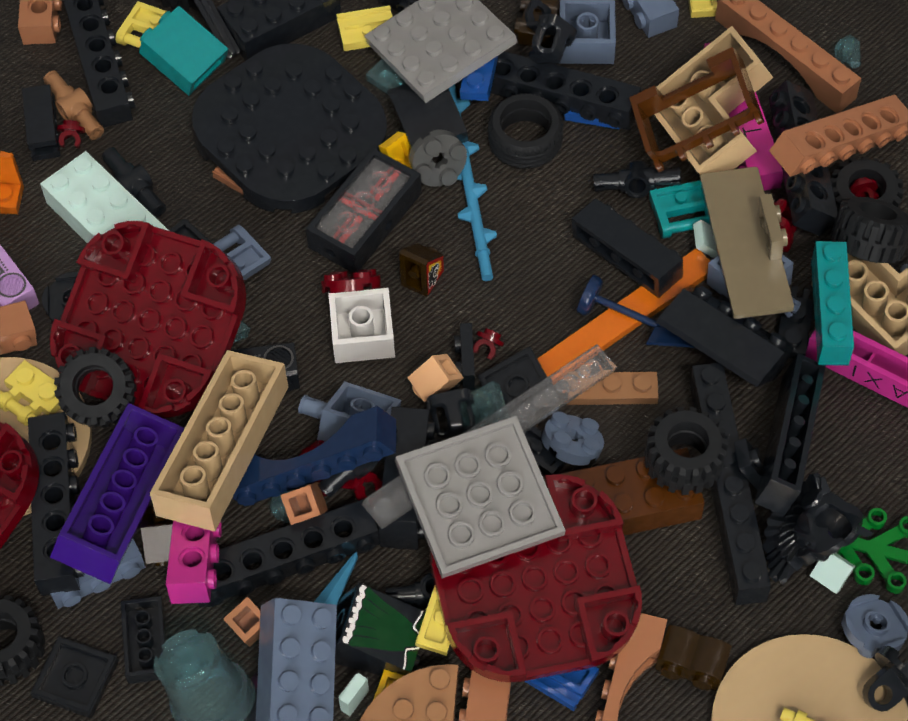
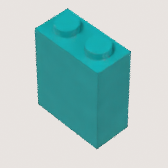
M178 6L172 12H165L154 29L149 28L143 33L140 38L141 46L139 53L189 96L225 62L229 48Z

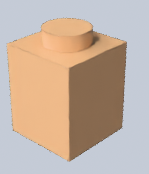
M448 354L431 356L407 378L413 385L414 393L423 402H427L429 396L450 391L464 377Z

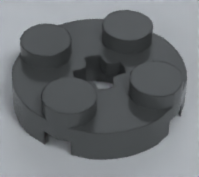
M442 129L429 132L431 135L426 136L423 140L420 137L413 144L409 153V164L413 170L421 174V183L433 187L450 186L457 181L458 176L465 167L467 149L454 133ZM439 153H442L443 159L435 163L432 158L438 157Z

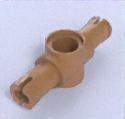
M56 70L48 72L43 80L46 85L50 84L51 90L55 95L56 108L64 120L80 122V126L85 128V133L91 140L101 137L104 133V128L92 115V104L86 93L80 87L74 89L73 86H68Z

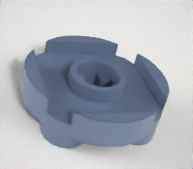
M559 411L552 414L551 419L546 422L541 435L542 443L547 450L551 447L557 452L556 458L572 465L584 466L588 465L592 459L596 461L604 447V439L598 431L599 424L591 418L582 419Z
M874 594L862 595L852 600L841 620L845 636L857 648L859 654L866 658H873L875 653L883 646H891L899 651L904 645L908 633V617L904 610L892 600L887 603L879 600L880 596ZM870 621H873L875 624H881V629H874L870 625Z

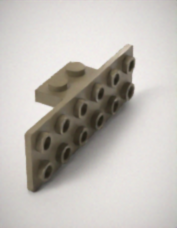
M758 167L701 174V186L733 318L741 319L792 312L794 310V303L782 261L783 247L788 245L787 232L785 228H780V206L774 205L772 194H765Z

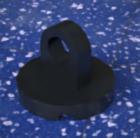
M883 646L875 653V659L882 669L865 683L862 691L865 703L869 707L881 712L890 710L903 698H908V661L903 664L897 659L900 656V652L891 646ZM884 685L887 689L886 697L881 702H876L874 698L875 690L879 686Z

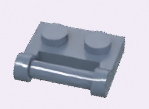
M236 225L230 229L228 235L213 243L222 251L235 243L241 244L227 253V255L236 263L244 280L270 264V255L241 225Z

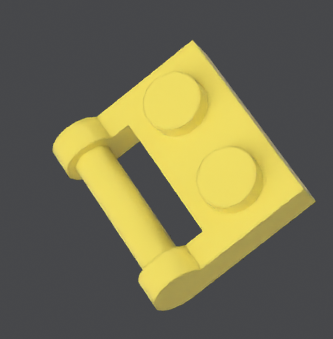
M137 1L117 31L116 43L123 46L129 44L140 48L141 37L131 34L132 31L144 33L149 28L154 29L159 24L160 18L167 11Z

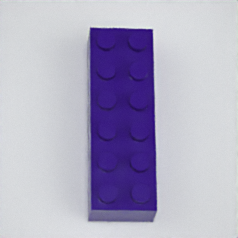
M128 403L64 523L50 558L111 584L152 501L150 492L185 428Z

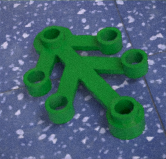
M881 508L871 509L868 516L863 519L862 527L868 530L883 528L887 520L886 512ZM872 516H879L882 521L876 522L872 519ZM908 516L901 518L898 526L871 540L857 537L850 545L840 548L837 554L842 555L844 559L855 565L853 573L854 579L858 584L869 585L874 578L875 570L870 564L862 563L855 551L867 554L885 580V585L889 592L899 594L904 590L907 583L905 575L901 572H895L887 559L908 564V550L889 546L904 537L908 538V530L903 527V524H908ZM866 571L870 577L863 578L859 572ZM897 579L902 585L894 586L891 580Z

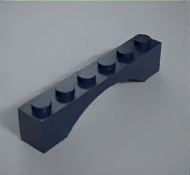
M375 406L351 415L344 425L327 441L301 456L286 460H270L254 454L232 499L240 505L251 506L258 501L277 497L289 490L302 488L309 483L328 479L332 475L354 470L363 464L379 461L383 457L395 454L396 419L380 407Z

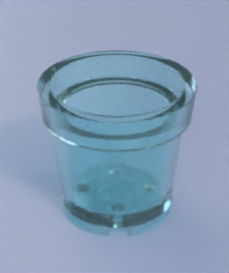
M196 629L185 630L173 635L161 646L164 651L159 659L157 656L155 657L154 671L170 700V711L175 721H244L255 701L254 684L242 667L228 658L211 633H198Z

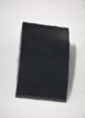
M407 84L387 90L402 131L406 133L410 148L420 137L423 140L426 136L431 135L429 132L441 129L454 133L462 143L468 141L467 130L449 89L427 103Z

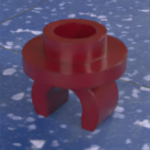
M64 120L63 125H57V131L61 132L59 136L61 147L65 148V140L68 137L75 138L76 148L81 147L82 142L78 134H85V128L80 126V122Z
M867 177L859 178L849 188L856 197L869 196L874 199L879 198V194L876 192L878 185L874 179Z
M485 328L484 332L477 331L476 336L482 339L474 344L473 352L478 354L480 347L487 345L490 347V353L487 358L493 360L497 352L495 345L503 347L505 344L500 341L502 335L488 328Z

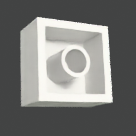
M389 288L328 293L335 363L395 358Z

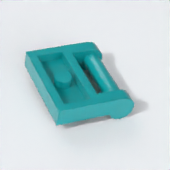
M700 180L649 191V200L662 239L669 238L674 233L694 230L693 224L700 220L711 225ZM700 211L705 212V216L671 223L668 220L670 217Z

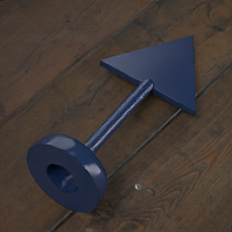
M592 275L578 304L577 313L588 315L597 302L653 327L654 330L646 345L695 348L656 323V320L599 296L603 280L596 275Z

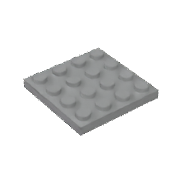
M418 0L364 35L367 44L425 103L518 43L516 35L479 0Z
M517 416L395 457V463L441 578L565 535L566 530Z

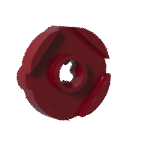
M376 269L359 270V272H353V276H348L347 271L330 272V274L324 275V280H321L322 293L328 291L330 293L364 290L363 287L372 286V289L381 287L380 275L376 274Z

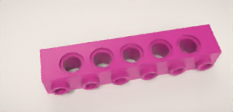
M173 521L166 587L171 604L210 602L211 589L217 588V573L213 567L214 563H219V545L216 543V538L222 535L221 521L215 532Z

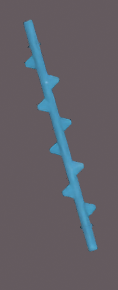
M454 84L448 89L461 116V113L470 105V101L461 100V98L457 97ZM466 141L462 143L467 149L466 164L457 180L463 181L467 207L457 213L458 219L471 222L476 247L475 256L478 258L481 277L483 281H490L493 279V272L489 257L490 249L487 247V244L497 237V233L494 230L483 227L478 198L488 189L486 184L474 182L469 157L479 150V144Z

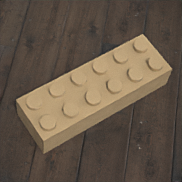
M230 350L226 351L150 492L157 517L216 531L288 389L284 363Z

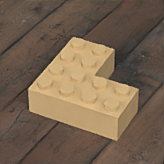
M731 26L659 84L657 89L663 95H666L711 73L712 71L709 69L706 59L731 47L743 59L754 93L769 82L773 76L733 26ZM734 75L654 115L677 144L731 118L728 114L744 102L745 99L737 76ZM730 130L712 139L714 147L710 149L703 143L686 151L688 160L700 175L734 170L757 152L741 130L737 136H734Z
M847 253L853 328L859 334L906 356L908 354V268L899 274L888 263L869 262Z

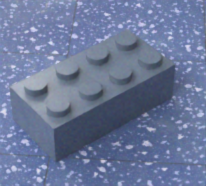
M273 598L261 605L256 721H333L337 605L284 598Z

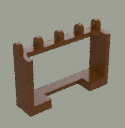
M733 47L706 59L712 72L666 95H663L654 85L629 98L645 151L653 160L655 168L659 173L665 170L663 162L679 156L683 162L688 159L686 151L703 143L710 149L714 147L712 139L730 130L734 136L740 134L739 126L755 119L758 125L764 123L744 61ZM734 75L737 76L746 105L748 106L745 111L659 151L649 121L650 116Z

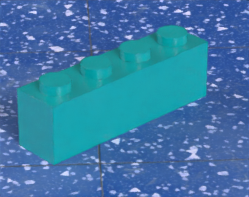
M816 241L811 266L818 365H849L854 349L847 242Z

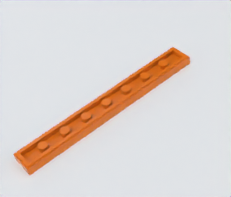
M695 248L682 257L683 277L660 298L641 286L617 304L651 318L670 305L684 288L696 286L707 279L708 263L711 260ZM609 308L537 359L552 386L566 378V373L576 371L643 323Z

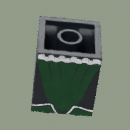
M359 583L341 597L337 604L335 664L382 676L384 669L402 675L414 672L420 661V655L417 654L419 647L415 646L426 612Z

